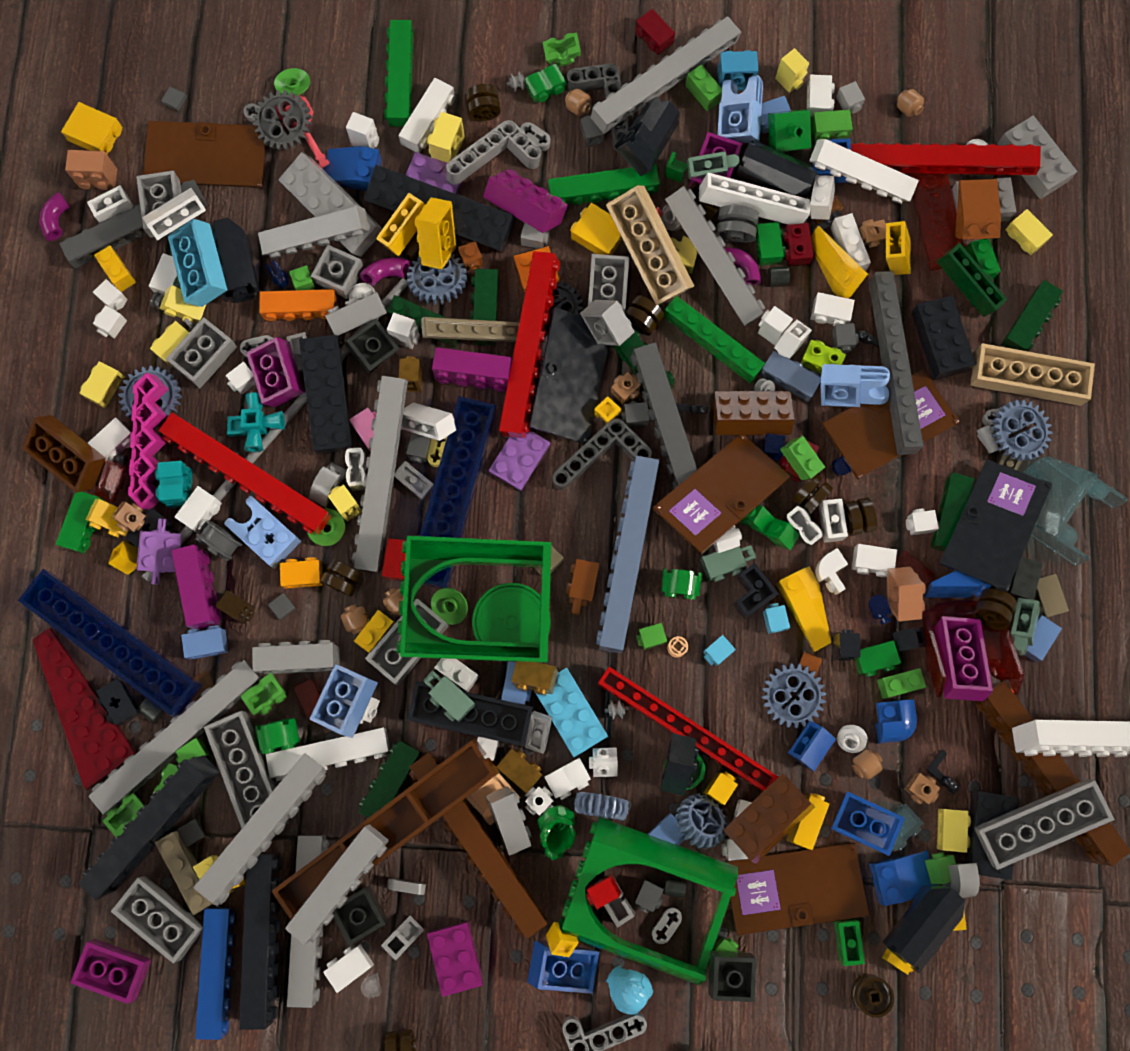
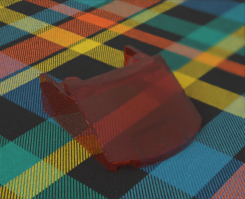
M948 601L936 604L935 608L923 611V630L927 642L925 647L927 672L930 671L936 697L942 696L946 674L936 643L934 627L942 616L975 619L973 613L978 601ZM981 625L990 674L999 680H1009L1012 692L1018 695L1024 678V672L1009 628L995 630Z

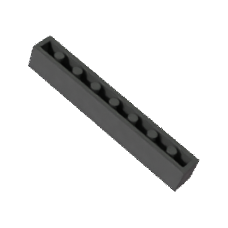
M194 179L186 181L181 185L182 193L192 188L203 206H208ZM135 205L132 209L119 213L115 217L102 221L97 226L85 229L80 234L68 237L65 241L59 243L68 262L76 269L95 260L96 257L94 255L109 245L116 250L147 235L143 229L140 205Z
M655 342L634 349L632 351L633 355H630L633 366H637L638 373H636L639 384L643 385L644 391L642 395L644 401L649 403V417L651 421L654 420L655 422L654 432L656 438L661 440L660 451L663 457L666 456L668 462L666 469L669 475L672 474L674 480L672 488L674 490L696 472L697 468Z

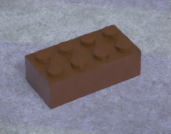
M715 391L713 416L715 435L792 434L795 419L790 391Z
M52 415L34 417L22 446V450L76 493L93 489L106 459Z
M782 773L724 831L751 862L757 863L804 819L815 806Z

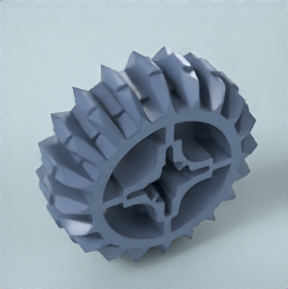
M579 792L574 801V810L584 815L623 821L628 814L629 802L608 795Z
M699 793L690 795L681 802L676 810L678 812L675 816L678 820L676 826L681 828L679 833H683L685 835L684 840L689 839L690 845L695 844L697 849L715 847L724 839L723 836L726 835L724 829L728 824L724 821L727 817L722 814L724 809H720L718 807L719 803H714L713 798L708 799L706 794L701 796Z

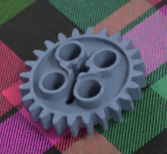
M455 254L451 255L443 269L423 266L419 256L417 257L418 262L412 261L413 267H409L407 282L410 292H413L414 297L419 296L420 301L426 299V304L433 300L434 305H436L437 301L443 304L445 299L451 302L450 297L457 298V293L462 294V288H466L467 272L460 258L455 259Z
M149 366L147 371L145 367H142V372L135 369V376L128 374L129 381L123 380L126 386L120 387L124 393L118 394L123 399L119 401V404L124 406L121 410L126 413L129 419L132 418V405H134L133 385L146 373L156 375L169 389L155 402L156 404L162 402L160 408L167 416L170 415L171 411L177 412L174 407L181 405L177 401V399L182 398L178 394L181 391V388L177 386L179 382L176 379L174 380L175 377L169 374L166 369L162 371L160 367H157L155 370L152 366Z
M1015 400L1000 407L999 411L994 414L997 418L993 419L992 422L996 425L991 427V429L996 433L992 434L991 437H997L994 444L1001 445L998 450L1004 449V456L1011 454V460L1017 458L1019 462L1022 460L1029 461L1043 454L1044 450L1049 447L1046 443L1051 442V439L1047 436L1053 434V432L1048 431V428L1052 425L1046 424L1049 417L1043 418L1042 415L1045 411L1039 412V405L1032 407V402L1026 404L1025 400L1020 402ZM1032 423L1035 424L1034 427L1011 438L1008 437L1009 434Z
M789 663L788 669L785 665H781L782 671L775 668L776 675L768 674L771 680H764L768 687L761 689L766 692V695L761 696V698L767 699L763 706L769 707L766 712L767 714L774 713L772 720L779 718L778 724L780 725L786 721V727H790L792 722L795 728H798L799 722L802 726H806L805 720L813 722L812 716L819 717L816 711L824 710L819 705L820 703H826L825 700L821 699V696L826 695V693L820 691L825 685L818 684L821 678H814L815 671L808 673L809 667L807 666L801 670V664H797L795 669L793 663ZM791 676L797 679L794 687H790L788 684V679ZM802 682H805V685L799 691H797L801 686ZM806 689H809L812 693L809 700H805L803 697V692ZM778 691L784 693V699L780 702L775 699V694ZM797 691V693L795 694L797 696V699H791L786 705L785 709H782L783 704H785L792 697L790 692ZM793 704L799 706V712L795 715H792L790 712Z

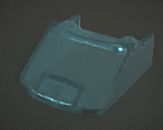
M1049 456L1041 458L1022 472L1053 484L1031 536L1077 566L1088 561L1090 557L1074 547L1078 534L1067 522L1087 494L1095 500H1102L1112 508L1126 503L1128 498L1098 479V474Z

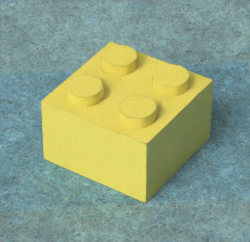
M441 112L439 118H436L434 121V130L432 134H429L427 144L429 145L431 158L448 163L457 156L465 136L462 118Z

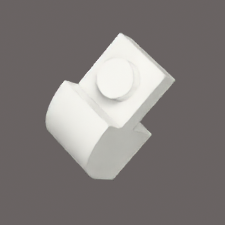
M838 548L824 556L818 562L815 570L818 582L825 579L827 589L835 595L846 589L836 572L848 565Z

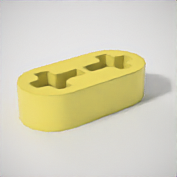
M448 436L444 438L445 442H442L440 447H438L437 440L431 439L427 459L431 466L440 467L444 464L450 441ZM439 451L438 455L441 459L434 462L431 457H434L436 452Z

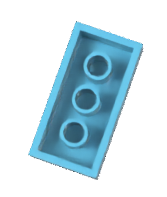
M193 218L168 235L185 303L203 307L227 291L209 223Z
M567 668L558 673L553 694L547 693L546 696L536 694L547 714L552 717L553 724L573 757L608 737Z

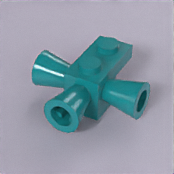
M259 393L246 394L248 409H241V416L228 417L227 435L229 437L247 436L244 450L257 453L264 450L261 434H267V428L284 430L285 417L282 411L265 415L262 411L263 404L261 403Z

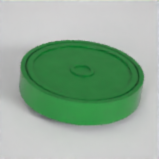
M504 583L488 590L479 599L473 612L472 626L476 640L539 644L541 595L529 586L519 583ZM549 612V633H550L551 618H550V612Z

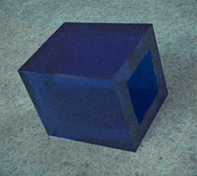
M766 434L763 439L762 451L771 459L780 460L783 456L780 449L785 446L786 436Z

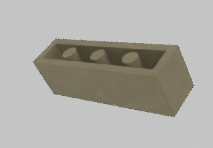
M172 832L155 842L193 915L204 911L205 908L214 905L193 888L199 881L193 869L197 862L189 847H186L179 832Z

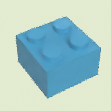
M757 51L721 52L717 68V84L722 88L723 82L731 79L737 85L738 91H744L747 87L748 79L758 74Z

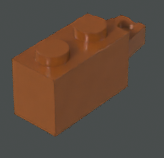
M576 559V564L571 565L570 575H573L572 583L568 582L566 594H569V603L573 604L572 614L579 615L581 606H586L587 603L592 604L599 563Z

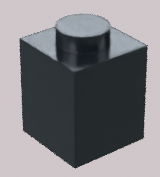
M923 627L910 628L893 633V641L897 652L927 646Z

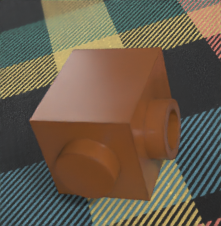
M476 241L458 247L466 272L483 266L482 256Z

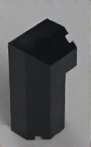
M655 97L646 102L634 123L628 129L629 133L621 135L614 146L640 177L651 171L679 124V111L669 100L663 102L659 101L660 98Z
M752 140L744 153L742 166L739 165L736 177L753 185L806 198L817 172L803 161Z
M228 217L215 220L212 223L211 230L227 291L222 293L220 297L224 302H229L228 299H233V303L252 300L255 298V293L257 295L260 294V289L253 263V251L250 240L244 229Z
M941 885L922 886L912 898L913 904L882 941L893 954L905 964L909 963L911 965L910 968L917 973L922 971L963 918L965 900L952 888Z

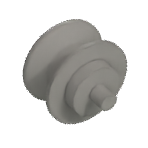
M519 71L517 76H513L511 73L509 82H506V84L511 89H514L515 92L517 87H521L524 90L525 78Z
M762 378L756 382L754 391H775V384L770 380Z
M620 699L616 704H613L610 700L608 709L604 710L605 713L609 712V716H612L613 720L616 715L623 719V714H625V710H628V706H624Z

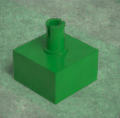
M798 109L768 113L769 147L780 152L811 148L810 110Z

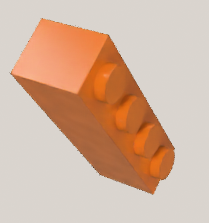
M334 289L260 292L259 313L267 321H276L277 319L293 321L295 318H303L304 320L322 318L327 320L328 310L337 306L338 296Z

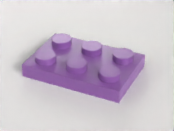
M416 152L414 153L406 176L458 194L462 184L460 182L453 185L446 180V162Z
M530 430L529 433H526L525 438L509 437L489 469V473L522 491L549 448L550 442Z

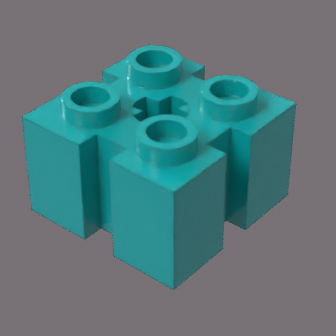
M182 461L158 463V469L155 470L156 479L160 480V485L156 488L157 499L166 504L170 509L181 508L193 493L191 485H193L192 469Z

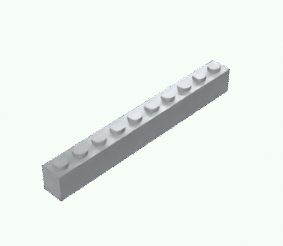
M728 16L723 20L719 19L713 27L703 30L697 38H691L685 46L678 47L672 55L665 56L659 64H653L648 68L647 72L638 74L631 83H625L618 92H612L607 96L606 100L597 102L592 108L590 118L605 134L644 107L646 102L660 96L682 81L692 70L701 64L702 66L721 54V52L737 43L741 31Z
M382 376V379L378 381L377 392H379V399H376L374 410L377 413L376 419L373 418L371 427L374 430L373 438L369 440L371 454L366 460L368 475L364 477L363 487H366L365 495L361 496L360 506L363 507L362 514L358 516L360 530L355 536L357 550L352 556V564H354L355 569L375 572L381 569L408 381L405 379Z
M243 660L242 662L238 661L235 663L230 673L219 677L214 687H209L203 691L202 697L198 701L188 704L185 708L186 711L182 715H176L166 729H160L151 742L147 741L144 743L135 756H129L123 762L124 765L120 769L113 770L104 783L101 782L92 789L93 792L88 797L103 815L107 814L115 806L118 808L123 803L122 799L127 794L135 793L176 757L175 751L201 735L205 731V726L217 721L242 699L240 696L263 679L259 673L253 672V666L249 662Z

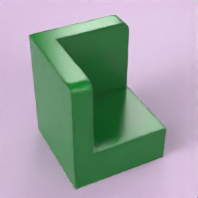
M672 152L666 166L665 177L681 183L688 167L686 163L676 160V153Z

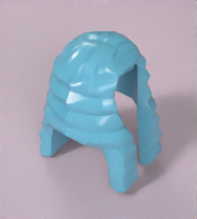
M620 965L611 971L606 980L609 984L611 999L616 1008L626 1014H637L653 994L652 985L644 974L623 969Z

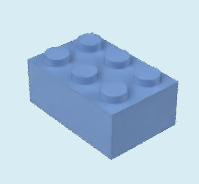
M335 664L310 720L338 734L353 738L378 682Z

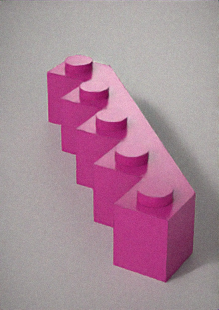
M150 373L144 374L133 385V432H131L130 444L132 459H130L129 466L131 482L128 489V495L141 509L149 510L159 502V499L156 497V487L152 484L156 479L155 470L158 469L159 462L153 456L166 444L154 429L167 415L155 402L169 390L156 375Z

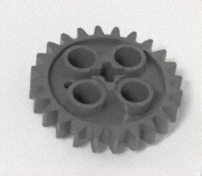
M276 90L275 96L270 92L269 99L263 96L265 102H258L261 106L260 109H254L258 113V115H253V118L257 120L253 123L257 127L255 132L260 134L258 138L261 141L264 140L263 143L266 146L270 144L272 149H275L277 146L279 151L283 147L289 151L290 145L295 149V143L297 142L302 145L300 139H307L304 134L310 133V130L307 128V126H312V123L308 121L312 118L308 114L310 109L305 107L307 103L304 100L301 101L302 98L299 95L295 97L292 91L288 95V92L284 90L281 95ZM290 105V109L284 112L285 107ZM276 106H278L280 114L284 117L283 122L289 131V135H287L285 127L281 124L282 119L276 110ZM274 113L273 118L268 119L269 114ZM297 122V126L291 128L292 123ZM281 129V133L275 136V132Z

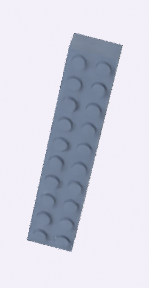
M636 456L635 461H631L628 477H632V479L627 481L625 495H628V498H624L621 511L625 515L620 517L618 532H621V536L617 535L614 550H617V554H613L610 568L614 569V572L609 573L607 583L610 593L606 592L603 606L607 608L606 612L602 611L599 624L603 626L602 631L598 630L596 640L599 650L622 654L659 464L657 459Z

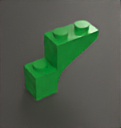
M758 505L740 521V523L766 536L776 546L790 551L800 536L790 523L775 519L761 505Z

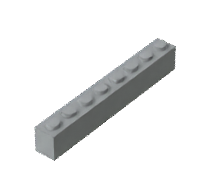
M683 186L665 200L744 326H747L764 315L763 309H765V306L760 299L756 300L753 295L755 290L750 283L746 284L743 279L746 276L740 267L737 269L733 262L736 261L731 252L727 253L724 249L726 245L721 236L717 237L714 233L716 228L711 220L707 221L704 217L706 212L701 204L697 206L694 199L696 196L691 189L687 190Z
M304 753L193 888L216 906L219 903H224L229 897L228 892L233 886H237L242 881L248 868L251 869L256 864L259 854L262 851L265 852L270 847L272 838L283 831L285 822L296 815L299 805L303 801L308 800L316 784H321L325 779V773L327 772L325 768Z
M298 836L296 872L328 849L329 842L326 840V836ZM324 926L319 929L321 932L319 937L313 943L310 941L305 945L291 934L287 1007L312 1008L319 1001L320 989H317V980H320L321 967H318V958L322 957V946L319 945L320 937L323 936Z

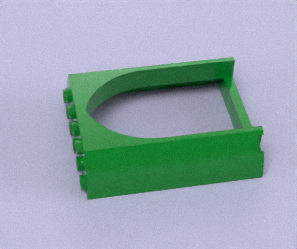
M407 536V541H403L402 553H406V560L401 563V573L405 578L404 581L400 582V593L403 595V601H399V613L402 615V621H398V633L401 635V641H397V653H400V657L548 662L552 542ZM456 565L542 568L539 644L464 641L444 636L432 629L421 618L413 600L420 587L431 576L443 569Z
M599 817L597 822L593 821L590 833L593 834L591 842L586 841L582 855L585 859L584 861L580 860L575 876L578 879H573L569 893L571 900L566 899L562 916L564 919L560 918L558 922L562 934L575 936L578 941L701 986V983L705 982L707 977L706 967L710 958V951L713 950L730 897L735 896L736 893L734 886L738 879V867ZM641 864L720 891L695 966L623 940L607 930L596 918L586 897V886L601 872L614 866Z

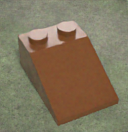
M997 179L959 180L956 237L960 239L1000 238L1001 212Z

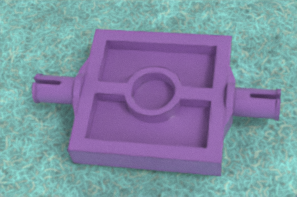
M158 518L157 530L140 531L136 566L137 570L152 572L151 584L157 585L160 584V573L176 572L172 550L180 548L182 535L166 531V519Z

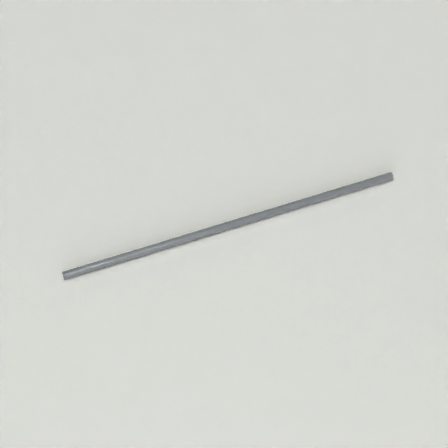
M402 278L383 299L382 304L385 310H387L393 296L399 297L408 286L406 279ZM373 320L368 321V322L362 324V325L356 330V332H355L354 334H356L358 331H360V330H361L362 328H364L366 325H368L369 323H371ZM345 344L340 349L342 361L350 353ZM306 389L305 393L301 394L284 413L285 426L307 402ZM271 428L262 438L264 450L282 431L281 429ZM264 450L257 453L250 452L245 459L253 464ZM225 480L212 496L221 501L237 482L232 484ZM185 526L180 532L182 534L180 547L194 532L188 526ZM146 571L142 577L150 582L152 580V572Z

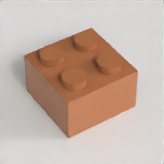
M68 150L65 171L78 187L82 189L98 188L101 190L115 188L117 168L105 151Z
M911 567L888 569L887 605L898 621L922 619V611L925 610L923 594H925L924 582L919 579L918 574Z

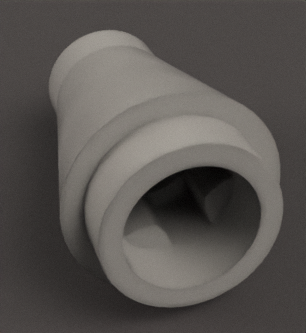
M991 424L976 430L978 433L976 436L988 450V453L999 449L998 444H994L997 437H991L992 434L996 433L991 429Z

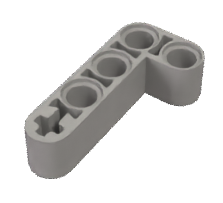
M640 1012L625 1015L585 1033L580 1020L576 1016L566 1017L562 1025L563 1034L570 1051H575L574 1045L576 1043H583L585 1045L584 1051H603L643 1034L647 1028L646 1019ZM635 1019H638L640 1022L639 1028L633 1025ZM569 1022H574L578 1027L576 1031L569 1032L566 1029V1025ZM626 1022L628 1023V1026H630V1032H627V1028L625 1025ZM617 1026L622 1027L624 1030L620 1036H615L612 1033V1030ZM602 1035L604 1037L603 1043H594V1036Z

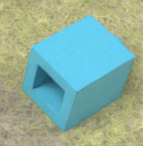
M778 603L767 605V609L763 611V616L768 634L788 630L790 625L785 605L779 606Z
M722 635L703 653L705 654V660L711 666L713 664L718 666L736 649Z

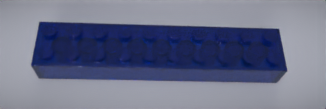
M458 396L453 414L456 431L447 436L420 536L463 538L496 415V406L494 404ZM455 566L437 572L423 585L436 589L449 588Z
M42 569L18 599L20 603L170 716L181 714L202 686L200 682L50 571Z

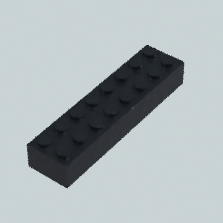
M375 165L364 197L366 202L395 212L408 193L421 200L424 204H427L431 197L451 201L456 236L472 242L476 241L477 244L502 253L504 252L516 219L512 214Z
M204 755L183 760L177 766L178 771L174 775H170L163 782L164 787L152 794L150 803L138 810L136 813L138 816L135 820H131L124 826V832L121 836L115 837L109 844L111 847L96 858L97 863L89 867L82 874L84 878L79 884L95 901L115 892L156 846L155 842L164 837L220 773Z
M261 852L257 857L256 864L251 869L248 868L246 870L239 1030H265L274 1022V1019H277L278 1015L275 997H278L279 993L276 976L279 975L280 969L279 963H277V954L280 953V941H277V937L281 931V920H278V912L281 911L282 906L272 890L283 883V879L280 878V870L283 869L284 863L281 852Z

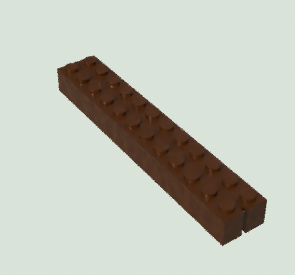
M476 739L471 740L273 889V894L289 918L293 919L365 826L370 824L389 840L385 845L387 849L380 858L376 856L372 861L374 864L373 869L498 775L500 772L491 759L484 758L486 752Z

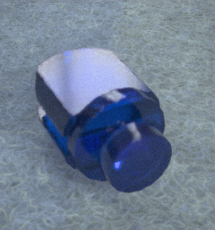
M277 260L271 261L276 271L269 263L265 266L272 276L273 283L278 284L280 288L287 286L289 283L288 274L283 271Z
M843 456L832 462V470L835 474L844 476L852 472Z
M882 595L873 596L869 600V608L875 620L881 619V625L891 622V617L888 618V615L892 614L886 598Z

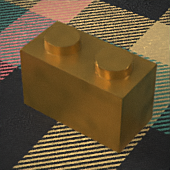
M411 356L400 359L399 378L408 381L406 392L422 393L423 370L419 359Z
M516 661L511 682L517 690L527 692V689L534 690L536 694L546 696L547 693L553 694L558 670L556 666Z
M518 748L516 751L511 749L497 765V768L525 793H528L542 776L540 773L542 769L534 762L529 764L525 760L526 755Z

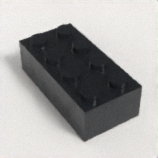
M953 295L917 304L911 313L933 380L969 372L976 365Z
M971 791L969 810L971 824L968 828L970 847L967 848L965 853V863H977L979 875L1012 880L1014 863L998 870L994 868L974 827L1018 809V797Z

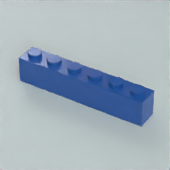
M208 907L204 909L195 1039L221 1040L229 1031L227 1012L230 1011L231 999L228 998V993L232 987L230 968L233 967L234 963L231 948L235 944V934L232 933L233 925L236 924L237 919L234 907Z

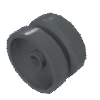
M725 205L720 207L718 215L720 223L717 224L716 236H721L724 241L730 243L746 244L755 241L757 229L754 226L758 224L759 212L743 205Z

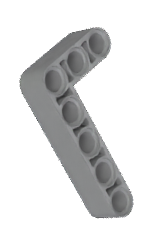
M507 120L449 161L446 166V180L453 185L459 184L506 148L527 168L535 169L540 164L541 149L513 121Z

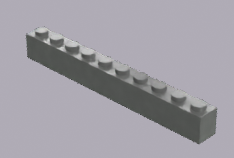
M893 271L875 272L868 283L882 366L886 367L890 372V379L886 387L889 390L888 402L897 455L916 454L924 445Z

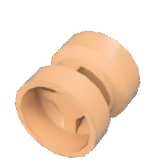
M679 636L672 638L667 645L668 653L675 658L682 657L688 650V643L685 638Z

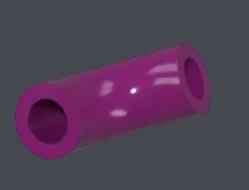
M60 192L49 198L40 211L39 225L45 239L48 241H54L61 237L63 231L59 226V217L65 210L70 208Z
M724 247L727 253L731 252L736 261L733 263L736 268L740 267L746 277L743 279L746 284H759L761 277L758 265L751 255L741 249Z
M402 258L380 259L367 266L360 273V277L364 283L375 286L381 279L390 276L406 278L411 263L409 260Z

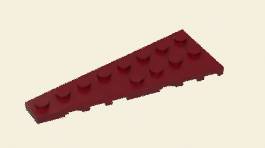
M48 628L35 637L33 643L82 784L86 790H89L107 777L113 770L122 766L129 756H135L137 752L120 727L109 722L106 716L108 711L99 704L97 700L98 695L55 632Z

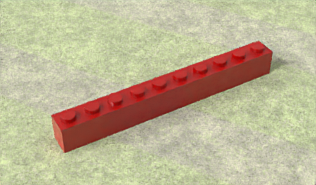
M901 143L851 144V151L898 172L907 174L1037 175L1041 160V146L1033 144L1016 146L1014 144L1005 146L995 144L939 145L937 143L930 145H921L919 143L902 145Z
M533 251L499 428L503 436L525 438L526 433H529L530 430L528 421L532 413L533 396L535 397L537 389L535 384L536 379L539 378V363L544 355L542 346L543 342H546L547 339L546 325L550 323L549 309L553 306L554 302L552 293L553 289H556L557 286L556 272L560 269V260H558L555 253Z
M171 412L158 430L164 435L162 437L163 440L171 445L173 442L179 445L177 448L185 454H188V452L194 455L193 459L200 464L206 462L209 464L208 468L216 474L219 472L225 475L223 478L232 484L237 482L240 484L239 488L247 494L250 492L256 495L255 499L263 504L268 502L272 505L270 508L278 514H281V512L287 514L286 518L292 523H301L304 525L302 529L312 535L315 532L319 535L332 517L328 511Z
M611 667L607 668L597 685L672 734L695 738L696 747L699 748L701 753L761 792H764L779 777Z

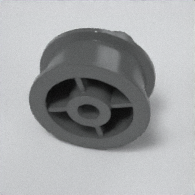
M207 520V526L201 534H196L197 537L195 539L204 546L207 544V549L215 555L218 554L224 560L229 561V559H233V552L238 546L243 544L226 530Z

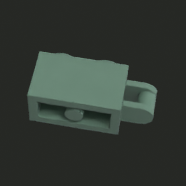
M725 151L690 157L687 159L689 179L705 177L707 173L716 175L726 173L728 168H733L739 163V157L735 154L726 156Z
M752 545L741 549L738 546L721 553L714 552L703 556L700 561L708 581L714 580V582H719L725 579V575L732 573V576L743 572V569L747 566L746 562L756 559V555ZM746 551L747 558L744 559L742 553Z
M1018 598L1011 631L1012 643H1014V651L1017 655L1026 654L1028 645L1033 646L1040 612L1039 601Z
M432 670L423 679L432 689L429 692L432 696L429 700L435 706L439 707L441 705L447 710L444 714L452 722L455 719L460 722L474 707L475 703L447 676L441 679ZM437 678L439 682L434 687L431 683Z

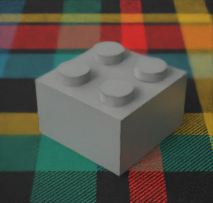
M327 245L311 278L316 286L325 290L334 289L337 295L348 299L349 292L356 285L360 273L364 270L361 259Z
M595 300L580 313L597 344L620 346L634 333L631 321L624 314L623 307L618 301Z

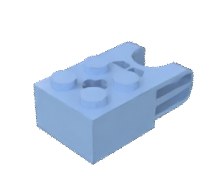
M758 75L748 79L746 89L738 94L737 85L731 79L723 82L722 100L719 104V136L740 143H750L752 140L760 141L763 81Z
M823 364L821 374V406L860 407V404H885L889 399V390L885 386L890 379L889 370L882 366Z
M249 496L246 499V504L252 510L251 519L247 523L242 524L234 521L232 518H228L224 524L269 566L275 569L301 541L256 499ZM271 538L274 540L272 544L269 542Z

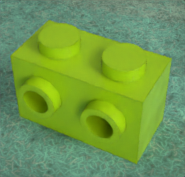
M811 339L800 363L803 367L822 374L823 364L842 365L846 354L842 353L838 348H830L819 340L814 341Z

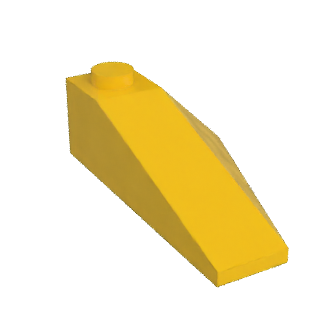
M818 226L811 235L813 254L832 291L838 297L849 299L868 273Z
M810 566L780 580L776 586L813 651L816 652L832 643L820 584Z

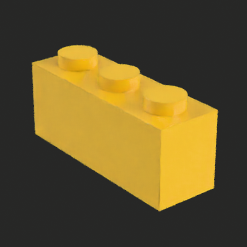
M408 193L376 239L388 250L399 256L416 233L415 218L420 214L425 204Z

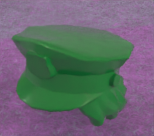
M562 805L547 809L538 819L541 844L546 848L545 854L551 860L561 858L564 851L572 847L576 837L574 812Z

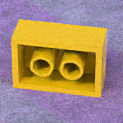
M431 197L427 204L423 206L420 214L415 218V226L418 233L417 242H419V257H421V264L423 266L443 269L456 249L452 202Z

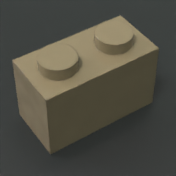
M1054 574L1040 578L1034 600L1039 601V616L1043 615L1048 618L1068 612L1069 609L1057 575Z

